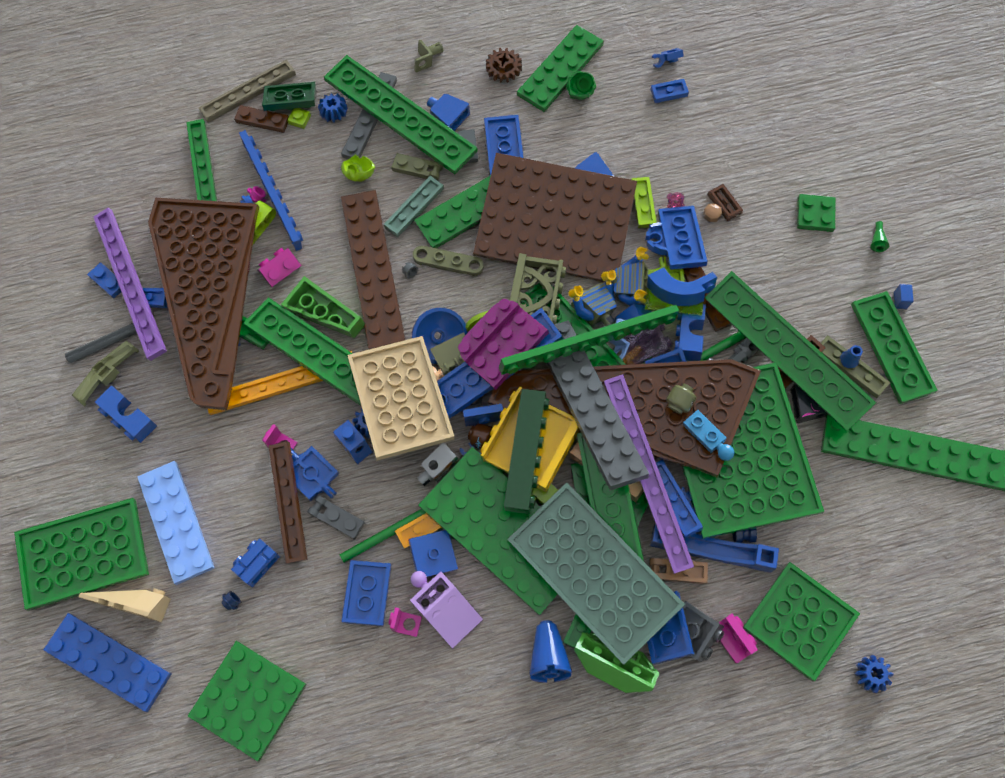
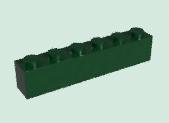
M522 389L504 501L505 511L530 514V509H534L536 497L532 496L533 488L538 486V476H535L536 468L540 469L541 456H538L539 449H543L544 437H541L542 429H546L547 418L544 417L545 410H549L550 399L546 396V391Z

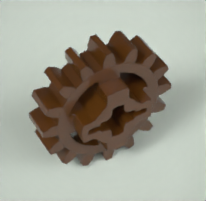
M499 48V52L493 50V55H488V59H486V72H488L489 77L493 76L494 81L500 79V83L503 80H506L508 83L510 78L515 80V75L520 76L522 58H519V53L514 54V50L509 52L508 48L505 51Z

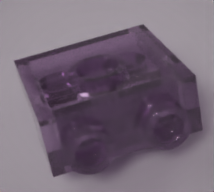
M664 324L659 325L653 330L646 329L637 335L630 334L623 338L630 343L628 352L633 364H642L646 360L671 351L670 347L673 344L669 336L665 337L663 330L666 329Z

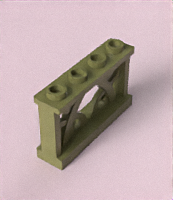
M519 253L510 301L518 303L530 315L542 308L548 314L553 324H557L555 310H559L560 299H558V294H562L563 283L560 282L561 278H565L566 274L563 260L557 261L529 257L527 254ZM530 267H537L539 270L536 271ZM545 269L554 270L556 274L554 277L551 278L548 276L550 274V271L546 272L544 276L541 273ZM534 278L529 284L524 281L525 279H530L531 281ZM538 281L547 292V295L539 302L532 304L531 298L521 292V290L532 288ZM555 283L554 290L551 286V284ZM526 300L529 306L526 307V303L524 305L520 304V301ZM552 301L550 309L547 305Z

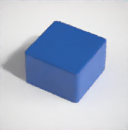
M899 284L894 291V305L896 309H908L913 303L912 285Z

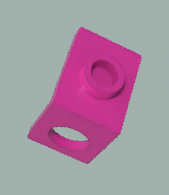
M274 424L262 439L268 448L269 445L288 441L294 450L298 444L295 440L282 434Z
M395 607L394 613L391 612L388 625H390V629L393 632L417 637L422 617L402 612L400 608ZM409 618L415 621V628L410 631L404 628V621Z

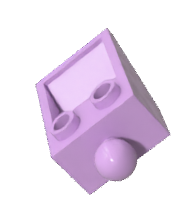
M416 571L412 574V585L422 589L410 599V602L453 649L483 619L442 572L438 573L429 583H427V576L424 572ZM443 585L444 591L438 592L437 586ZM424 599L429 600V605L426 607L421 604Z

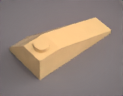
M155 588L153 592L148 590L79 594L80 598L158 622H162L171 598L165 596L166 592Z

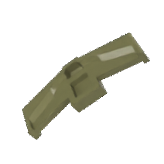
M128 341L123 342L92 367L72 396L85 407V402L100 382L105 386L113 382L120 373L115 367L134 352L138 353L139 350Z

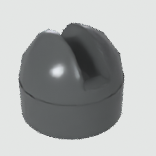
M407 262L404 267L402 266V272L410 279L417 274L418 267L411 262Z

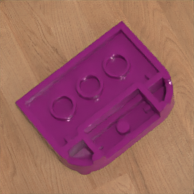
M502 299L464 336L458 349L467 365L496 390L510 375L508 373L501 375L499 371L501 359L534 349L549 334V331L524 311L518 303Z

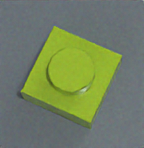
M294 108L287 120L288 124L305 129L311 113L304 109Z

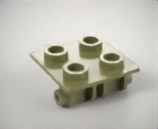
M464 332L430 349L444 376L465 362L458 349L465 336Z

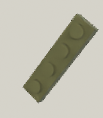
M828 335L821 342L826 347L823 354L850 379L875 398H878L890 384L888 380L861 360L858 366L854 368L844 367L840 356L847 349Z

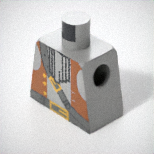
M442 443L422 462L421 465L425 471L417 478L424 486L433 479L439 483L460 459L445 443Z

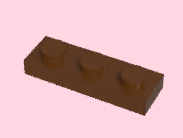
M240 105L234 120L239 124L285 133L289 116Z

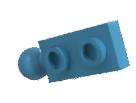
M699 410L683 422V426L710 453L717 449L720 459L728 461L733 458V447L723 444L727 437Z

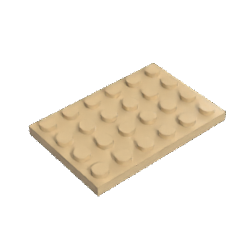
M423 336L348 355L377 461L455 440Z

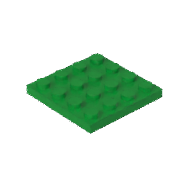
M789 562L744 624L743 629L814 682L860 613Z
M236 641L188 714V717L254 760L260 761L307 684Z

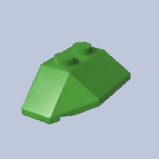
M582 633L574 649L587 673L625 693L645 692L654 689L659 672L657 669H654L652 663L643 652L638 651L623 665L595 633Z

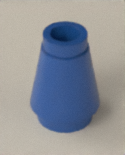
M854 345L844 351L840 356L842 365L846 368L858 366L863 353L862 348Z

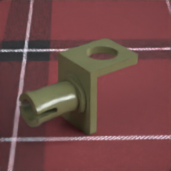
M422 40L418 41V53L421 57L415 59V72L432 66L433 56L444 51L440 42L427 47ZM424 60L425 64L419 66L420 62Z

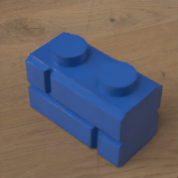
M260 538L249 544L247 547L248 551L243 557L239 556L236 558L231 569L252 588L280 558Z

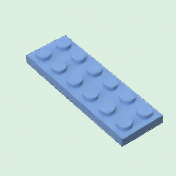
M170 462L137 476L174 584L178 585L214 569L215 567L177 462Z

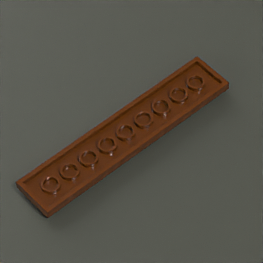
M376 190L341 196L363 321L366 323L364 326L368 348L370 350L405 341Z

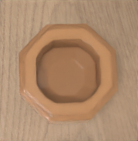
M708 204L703 212L704 218L709 222H717L722 215L721 207L717 204Z

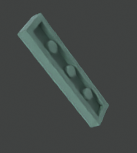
M429 176L384 223V228L396 237H399L442 192L444 185L432 176Z

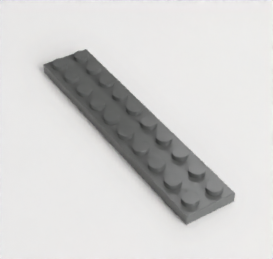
M569 320L554 324L564 339L576 336ZM579 350L567 357L560 356L548 362L547 365L609 490L611 491L648 479L649 472L586 352Z

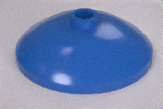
M432 308L418 317L412 329V338L423 336L430 361L433 364H437L430 349L463 332L465 335L468 332L465 328L464 320L456 312L447 308ZM436 332L440 333L439 339H436L434 336Z

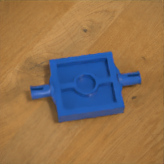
M312 446L300 455L291 448L297 488L310 501L323 491L332 499L333 495L335 496L337 492L329 485L339 475V472Z

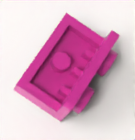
M280 248L273 253L275 256L269 261L266 258L258 264L260 268L257 271L262 274L271 287L301 266L289 248L285 250Z
M732 613L719 622L724 626L722 630L724 631V636L720 643L734 663H739L758 650L755 639L752 635L745 632L743 629L744 624L738 616H734Z

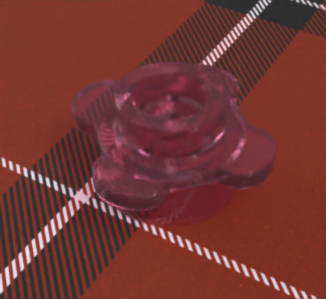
M675 192L667 195L668 208L685 206L682 193Z

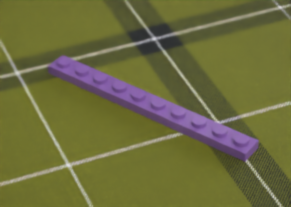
M107 208L93 217L146 358L152 361L167 352L113 211Z
M622 374L604 381L609 398L649 472V478L641 480L640 483L672 571L675 574L693 568L692 559L624 376Z

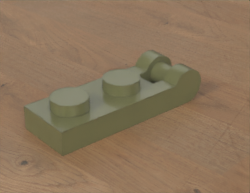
M400 153L396 154L392 164V171L424 179L432 176L437 181L440 177L439 172L443 168L436 161Z

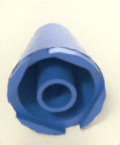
M550 620L541 621L536 626L529 672L530 679L542 683H547V679L554 678V682L566 680L571 677L572 669L558 627Z

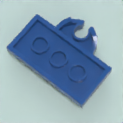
M694 206L658 209L660 223L650 225L646 233L645 240H647L646 246L648 249L658 255H667L670 270L707 266L708 261ZM651 239H657V240H659V241L654 242V241H651Z

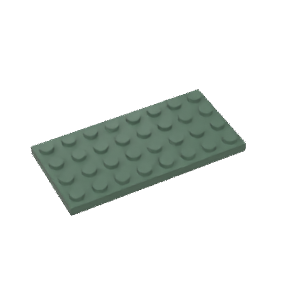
M568 483L564 484L508 538L509 542L623 665L685 606V603Z

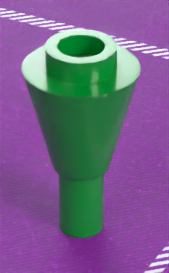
M877 221L875 223L876 231L870 248L875 252L881 253L886 251L890 245L883 231V222Z

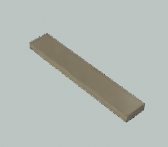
M286 59L199 107V110L209 123L264 93V86L278 85L296 75V72Z

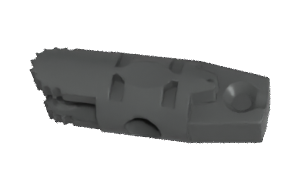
M745 339L733 349L735 353L728 359L744 363L759 349L748 339Z

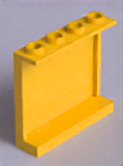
M519 387L517 391H513L511 394L508 408L502 410L499 424L494 425L490 432V440L488 443L485 442L480 451L484 461L509 473L522 387ZM549 405V410H545L544 417L547 418L546 429H542L541 437H544L543 449H539L538 456H541L540 469L536 468L535 476H538L537 488L546 493L575 441L577 433L580 431L572 415Z

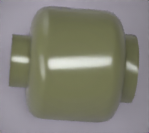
M684 383L682 386L675 385L666 398L669 404L667 407L680 415L689 412L696 401V395L693 393L694 389Z

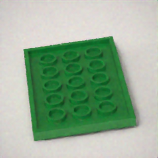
M134 498L14 532L24 609L27 611L77 597L80 593H90L149 575L137 504Z

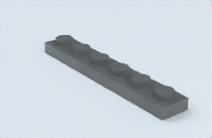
M383 72L379 75L380 79L394 88L397 82L396 76ZM362 109L341 152L342 158L350 159L355 154L360 158L378 122L377 118Z

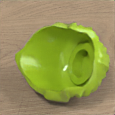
M356 154L341 165V171L344 176L354 182H362L369 179L374 174L375 169L373 162L365 156L359 158Z

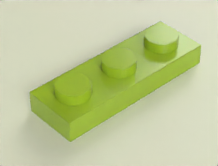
M632 178L631 180L637 181L634 205L638 228H649L650 225L657 223L650 178Z

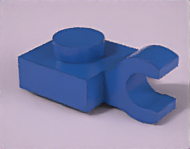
M675 48L661 52V54H653L652 58H659V62L653 64V67L659 68L665 61L669 63L678 61V58L684 57L683 50Z

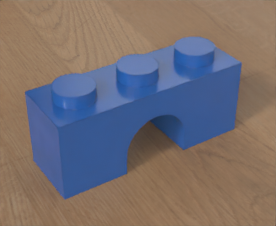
M706 304L682 306V309H679L677 320L680 321V325L676 327V336H679V341L675 340L674 350L682 348L686 361L701 360L703 336L695 335L690 331L703 330Z
M112 385L95 401L100 407L98 411L105 417L110 415L113 418L110 422L118 429L123 427L126 430L124 434L132 441L136 438L141 443L157 427L138 408L131 415L124 416V412L131 402Z

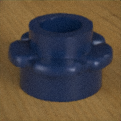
M229 591L227 594L222 595V605L227 610L238 609L241 600L234 592Z

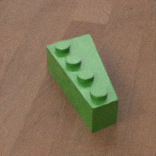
M305 276L281 304L282 307L298 317L354 339L366 324L359 315Z

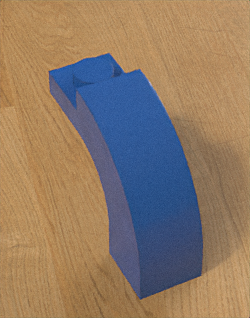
M663 267L648 275L647 287L657 298L666 303L677 306H691L704 302L705 293H710L715 288L717 276L711 272L695 281L682 282L674 279Z

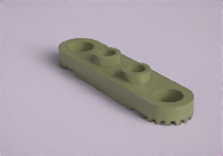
M418 246L413 251V259L420 265L472 276H478L484 270L483 261L479 257L427 246ZM422 251L427 254L425 258L417 257L418 253ZM472 263H477L480 267L473 270L469 266Z

